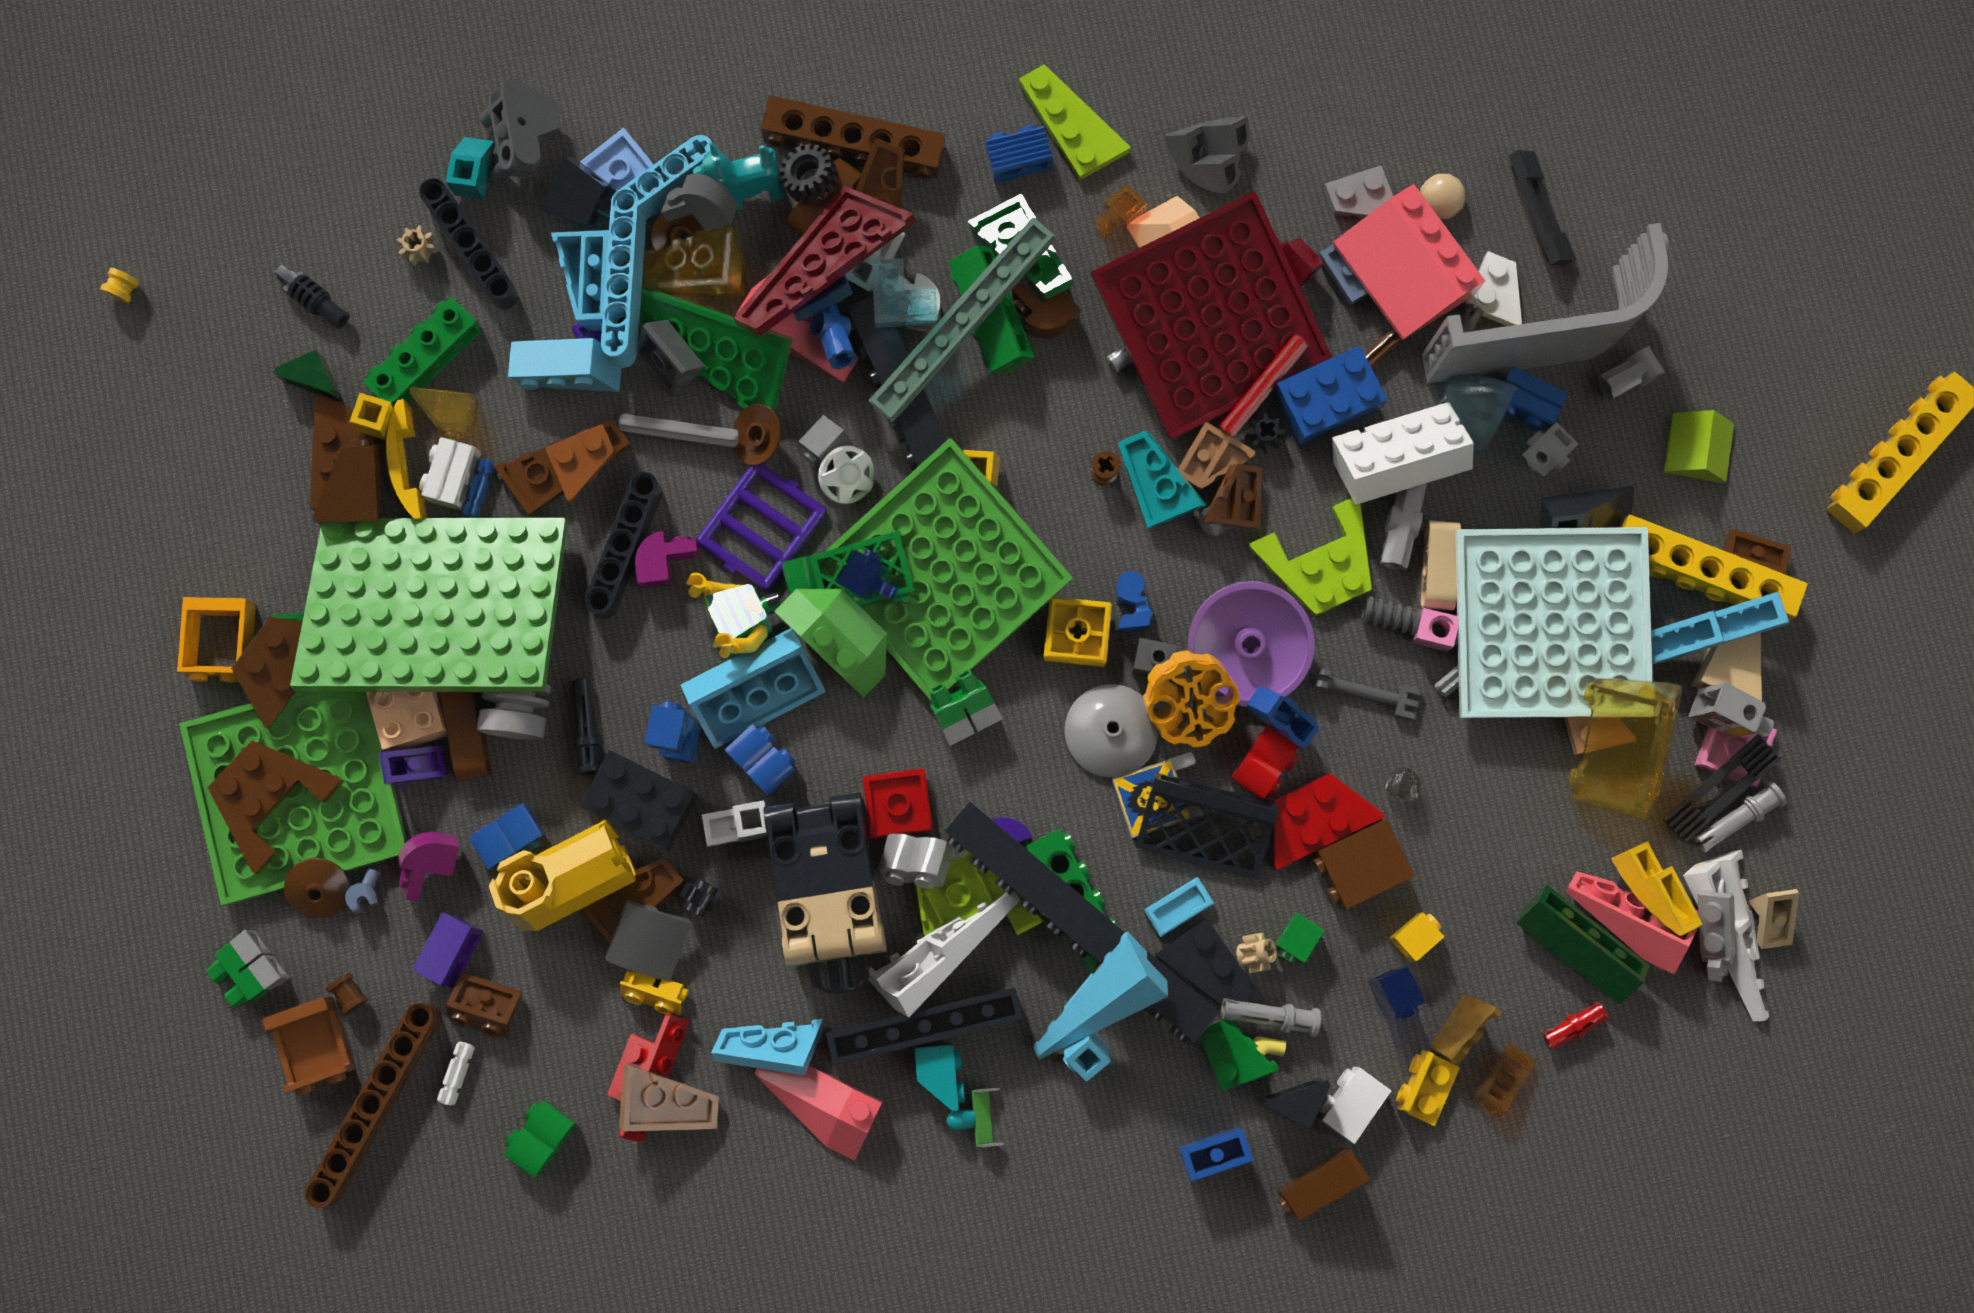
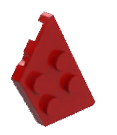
M1329 773L1273 801L1277 803L1279 809L1273 828V867L1276 871L1385 816L1383 812Z

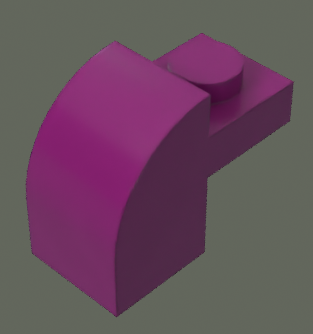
M664 531L648 536L641 543L636 553L635 566L638 585L642 589L673 585L670 561L701 557L700 546L696 539H691L690 536H678L672 538V542H668V537Z
M425 832L412 837L403 845L398 854L400 868H403L399 887L404 890L405 900L419 901L426 872L452 876L459 851V843L455 835Z

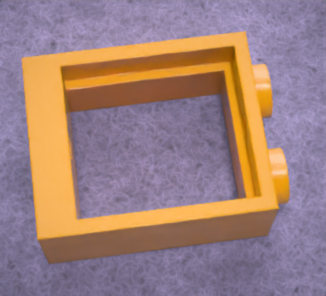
M183 597L177 672L188 676L189 681L207 682L208 677H220L219 681L239 682L231 669L232 667L197 666L201 615L240 616L237 661L254 638L256 604L244 598Z

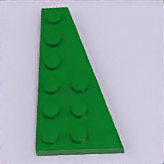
M642 286L640 329L648 322L668 320L706 366L699 375L720 391L724 390L738 401L737 404L743 409L753 404H762L770 407L774 412L776 411L792 337L772 330H768L763 335L758 336L738 327L733 319L734 317Z

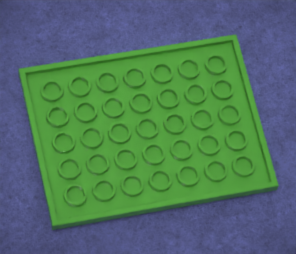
M380 518L378 521L322 522L292 673L291 688L294 691L545 692L568 529L566 518H423L421 521H416L414 518Z

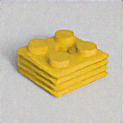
M1061 597L1052 598L1049 601L1044 660L1104 667L1107 661L1112 604L1101 601ZM1075 625H1080L1081 631L1086 632V635L1083 634L1080 639H1076L1074 634L1069 633V630H1074Z

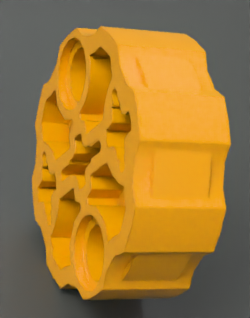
M1189 650L1176 652L1163 664L1155 665L1147 677L1148 686L1146 693L1143 695L1144 708L1161 737L1174 745L1185 743L1194 748L1210 744L1211 740L1219 734L1227 733L1235 722L1234 712L1236 705L1240 702L1239 691L1221 661L1208 653L1203 655L1193 654ZM1185 666H1189L1187 667V673H1183ZM1220 688H1228V691L1224 696H1215L1217 690H1219ZM1189 689H1191L1194 694V696L1192 697L1193 709H1191L1190 705L1188 704L1190 700ZM1157 702H1167V705L1163 709H1153L1154 705ZM1199 724L1197 727L1198 730L1194 731L1195 725Z

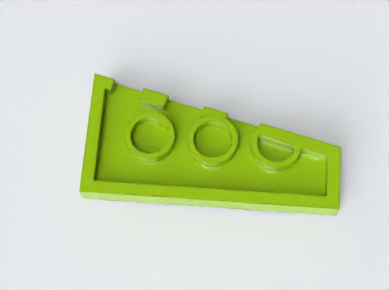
M1045 64L1019 78L1020 87L1079 181L1131 152V147Z

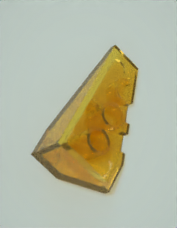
M727 225L707 232L702 228L696 231L697 234L686 239H675L671 241V245L660 250L651 249L644 252L642 286L668 295L715 298L744 296L746 263L736 228L733 225ZM625 261L622 266L627 265L629 261Z

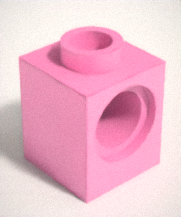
M1423 608L1421 610L1418 631L1412 636L1411 643L1445 652L1451 650L1454 644L1458 645V616ZM1433 624H1439L1445 629L1444 638H1439L1433 634Z

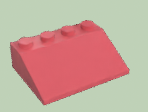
M1414 184L1388 199L1332 243L1402 341L1475 296L1485 282V279Z

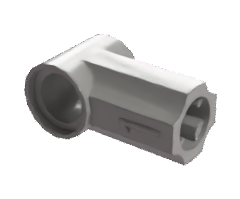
M1648 346L1628 357L1621 365L1603 373L1597 379L1599 381V388L1604 396L1613 400L1638 385L1643 387L1662 376L1665 371Z

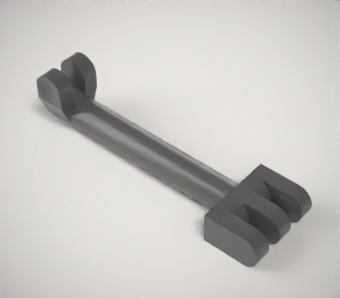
M1320 668L1316 675L1315 688L1326 691L1330 689L1395 706L1393 716L1416 721L1417 714L1405 711L1406 707L1419 709L1420 702L1408 699V696L1421 697L1423 691L1421 689L1401 685L1399 693L1396 694L1331 677L1332 671Z

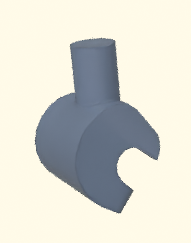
M368 868L363 882L354 884L347 890L345 901L355 915L362 913L360 907L362 900H368L372 907L379 904L374 887L380 872Z

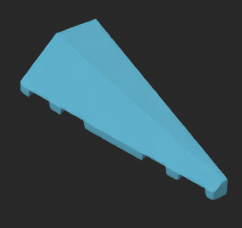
M1128 931L1121 936L1120 943L1112 953L1108 952L1104 957V962L1094 974H1090L1064 1006V1011L1056 1021L1053 1020L1049 1024L1048 1031L1040 1041H1036L1033 1044L1034 1052L1039 1059L1168 997L1167 980L1147 960V951Z

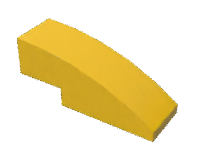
M1648 841L1611 858L1620 875L1636 897L1654 916L1676 934L1682 936L1703 924L1673 866L1663 870Z

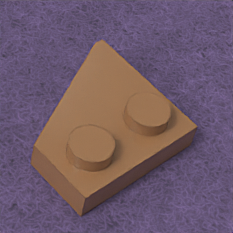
M1205 422L1178 469L1193 488L1202 491L1224 477L1230 465L1246 463L1254 457L1257 451Z

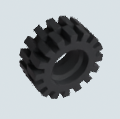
M806 144L805 150H802L801 146L797 147L796 154L790 151L787 154L789 160L783 159L781 162L784 168H779L781 175L779 177L791 198L793 197L798 203L801 200L802 204L808 205L809 199L812 204L818 203V197H821L822 200L827 198L826 192L832 194L834 191L832 185L837 186L838 180L836 177H839V172L828 152L824 148L821 149L819 145H815L812 148L811 144ZM818 168L814 176L807 180H800L805 172Z

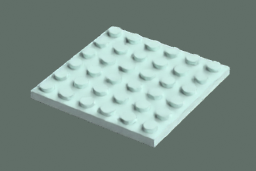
M1648 527L1461 529L1455 531L1460 718L1654 716Z

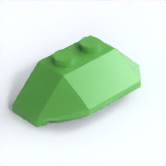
M795 589L774 611L863 698L885 677L887 633L842 589Z

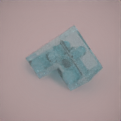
M903 259L872 260L875 328L936 325L938 320L936 289L905 290Z

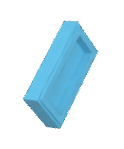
M1196 877L1143 911L1159 937H1162L1214 905V902L1200 879Z

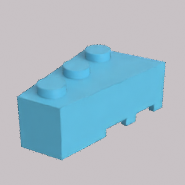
M609 230L551 233L560 257L559 263L566 278V287L575 319L588 331H602Z
M594 338L511 342L508 378L519 383V387L529 390L547 387L619 392L622 368L613 365L603 352L601 343Z

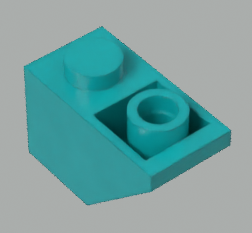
M464 137L451 153L446 184L454 196L484 200L495 147L494 141Z
M954 1044L915 1048L917 1081L951 1111H959V1103H965L963 1083L957 1084L956 1071L962 1070L961 1051H954Z

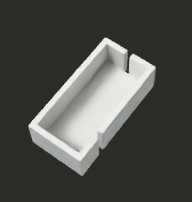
M1449 402L1365 427L1364 433H1360L1358 429L1332 437L1333 464L1355 505L1473 469L1474 443L1464 426L1460 425V419Z

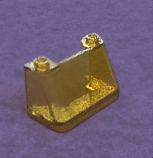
M1596 678L1593 683L1587 684L1584 701L1588 702L1591 715L1582 761L1578 769L1572 768L1568 779V786L1572 787L1571 799L1647 819L1660 795L1682 685L1669 682Z

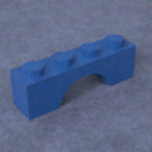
M663 701L662 706L652 705L644 744L650 748L660 749L659 755L664 759L694 764L702 727L680 704Z

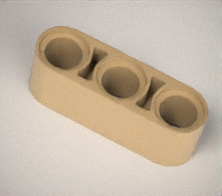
M1428 520L1426 523L1421 584L1422 608L1454 611L1456 607L1455 531L1461 530L1460 523Z

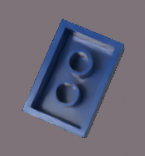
M1360 345L1277 383L1272 393L1299 447L1381 410L1388 400Z

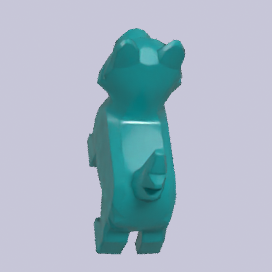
M709 143L710 151L704 155L702 164L693 170V174L707 175L721 182L738 203L736 210L743 209V198L756 196V194L763 193V190L770 193L771 202L785 198L773 148L761 145L759 147L760 154L730 161L724 153L717 149L714 143Z

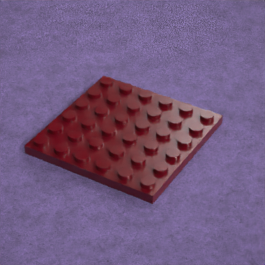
M1256 191L1089 272L1168 439H1173L1233 409L1294 335L1303 338L1308 346L1279 382L1333 358Z

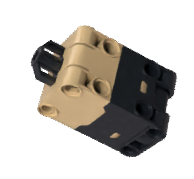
M860 792L832 796L829 801L830 804L799 808L795 803H788L763 808L783 934L782 945L786 966L809 965L812 987L827 992L829 995L856 991L870 977L867 955L887 952L867 831L866 807ZM857 956L860 981L853 986L849 958ZM827 961L831 990L822 987L820 962ZM838 961H839L840 971H841V978H842V985H843L842 987H841V984H840V977H839L838 964H837Z

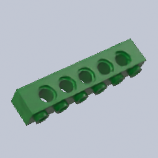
M1057 829L1025 846L1030 853L1049 869H1051L1050 863L1053 858L1058 856L1065 858L1069 865L1068 870L1063 874H1055L1068 885L1080 886L1083 890V897L1104 914L1101 908L1106 906L1098 889L1091 890L1087 879L1091 878L1090 873L1083 861L1077 863L1072 851L1076 850V847L1068 832L1062 834L1061 830ZM1112 917L1109 918L1113 923H1115ZM1087 954L1082 959L1090 974H1094L1097 971L1094 966L1098 962Z

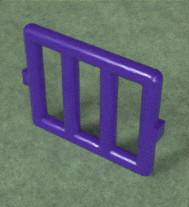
M764 464L750 465L697 536L696 541L701 548L725 564L724 568L734 575L737 572L764 592H769L784 574L781 564L795 559L827 515V509L798 489L800 487L799 484L788 478L785 480ZM757 476L812 513L802 528L748 491V488ZM740 500L794 537L784 552L729 515ZM721 525L776 562L766 577L711 540Z

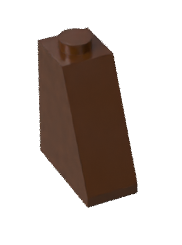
M350 439L351 445L341 447L313 514V522L378 521L382 518L379 444L370 445V439Z
M1340 1147L1278 1188L1277 1190L1282 1197L1277 1201L1288 1217L1293 1214L1295 1218L1301 1220L1365 1184L1370 1178L1354 1153Z

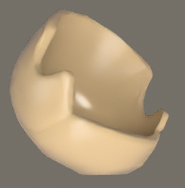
M1436 174L1426 180L1420 188V193L1440 219H1450L1463 209L1466 200L1465 188L1461 181L1451 174Z

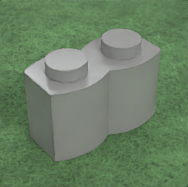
M889 834L878 869L884 879L890 884L903 885V883L914 882L918 887L932 889L933 886L944 885L953 851L949 844L941 839Z

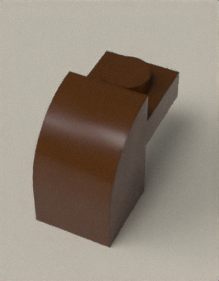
M1022 282L1012 290V300L1017 312L1022 317L1028 316L1024 319V330L1032 336L1043 339L1057 337L1066 332L1080 319L1081 309L1063 291L1041 303Z

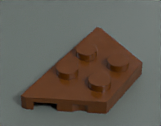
M315 394L310 495V509L313 511L316 510L341 447L351 445L350 439H370V445L378 444L377 437L360 433L353 429L350 423L353 413L352 409L321 394Z
M269 617L231 668L263 725L268 729L271 728L297 692L291 688L290 684L303 621Z

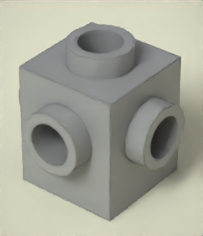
M1555 423L1545 433L1539 430L1526 442L1530 448L1523 456L1527 459L1529 467L1544 477L1552 469L1558 473L1571 461L1567 455L1578 443L1558 423Z

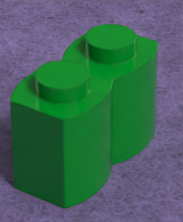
M543 1100L540 1104L535 1102L524 1116L527 1122L521 1131L515 1129L504 1143L507 1150L503 1155L534 1178L540 1176L577 1125L575 1120L547 1100Z

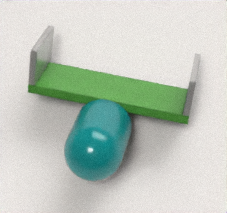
M999 1088L972 1090L973 1110L952 1111L947 1116V1125L952 1130L971 1129L975 1126L976 1147L1004 1145V1143H993L989 1091L1000 1090Z

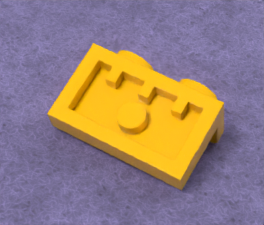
M1422 1050L1420 1055L1416 1054L1410 1064L1409 1071L1412 1072L1408 1084L1403 1083L1397 1094L1396 1101L1400 1102L1397 1109L1429 1125L1435 1126L1460 1067L1434 1055L1430 1051Z

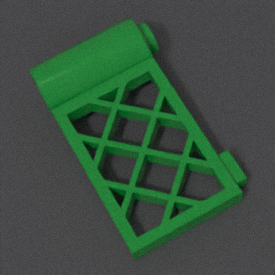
M900 531L815 555L792 559L781 564L789 595L795 589H833L835 585L849 593L848 595L851 598L853 596L858 598L859 600L855 602L860 607L888 599L892 600V604L911 599L910 593L916 592ZM895 540L897 553L892 562L877 554L884 542ZM876 545L873 551L866 548L869 546ZM859 549L870 554L862 571L847 563L852 553ZM845 553H846V555H845V557L843 558V560H842L841 558L837 557L838 555H841V554H845ZM833 558L841 563L832 579L822 573L820 560ZM874 558L889 565L881 581L866 574ZM899 559H900V563H901L902 568H900V567H898V566L896 565V563L898 562ZM845 566L859 573L851 590L837 582ZM893 569L904 574L907 587L894 590L885 585ZM864 577L878 584L872 597L864 598L855 593ZM824 579L830 582L827 588ZM882 588H885L886 590L890 591L883 594H879Z

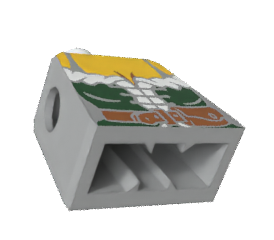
M1726 682L1698 689L1688 718L1735 737L1755 733L1762 737H1767L1774 725L1773 720L1763 716L1766 709L1764 702Z

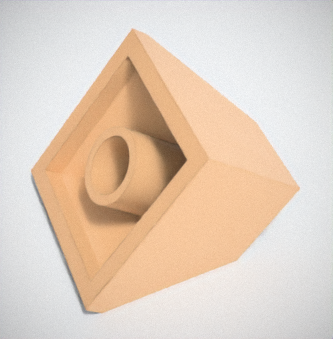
M1176 196L1125 224V227L1137 248H1140L1200 217L1191 206Z

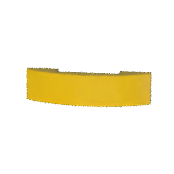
M402 399L397 400L389 420L386 438L387 464L392 484L401 503L416 521H421L423 518H427L425 499L417 488H410L404 446L405 438L416 437L412 408Z

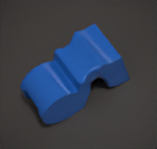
M1135 571L1124 572L1117 581L1115 588L1116 601L1134 609V614H1124L1121 618L1117 633L1145 631L1150 626L1153 612L1149 607L1148 598L1141 596L1144 590L1143 577Z

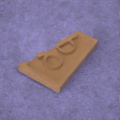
M624 1063L619 1129L623 1132L717 1129L719 1096Z

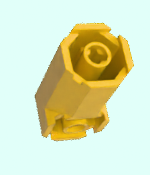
M604 820L537 855L523 850L501 861L497 868L499 874L496 880L492 879L489 889L496 908L522 931H539L633 883L636 871L624 845L620 846L616 840L619 838L616 830L607 820Z

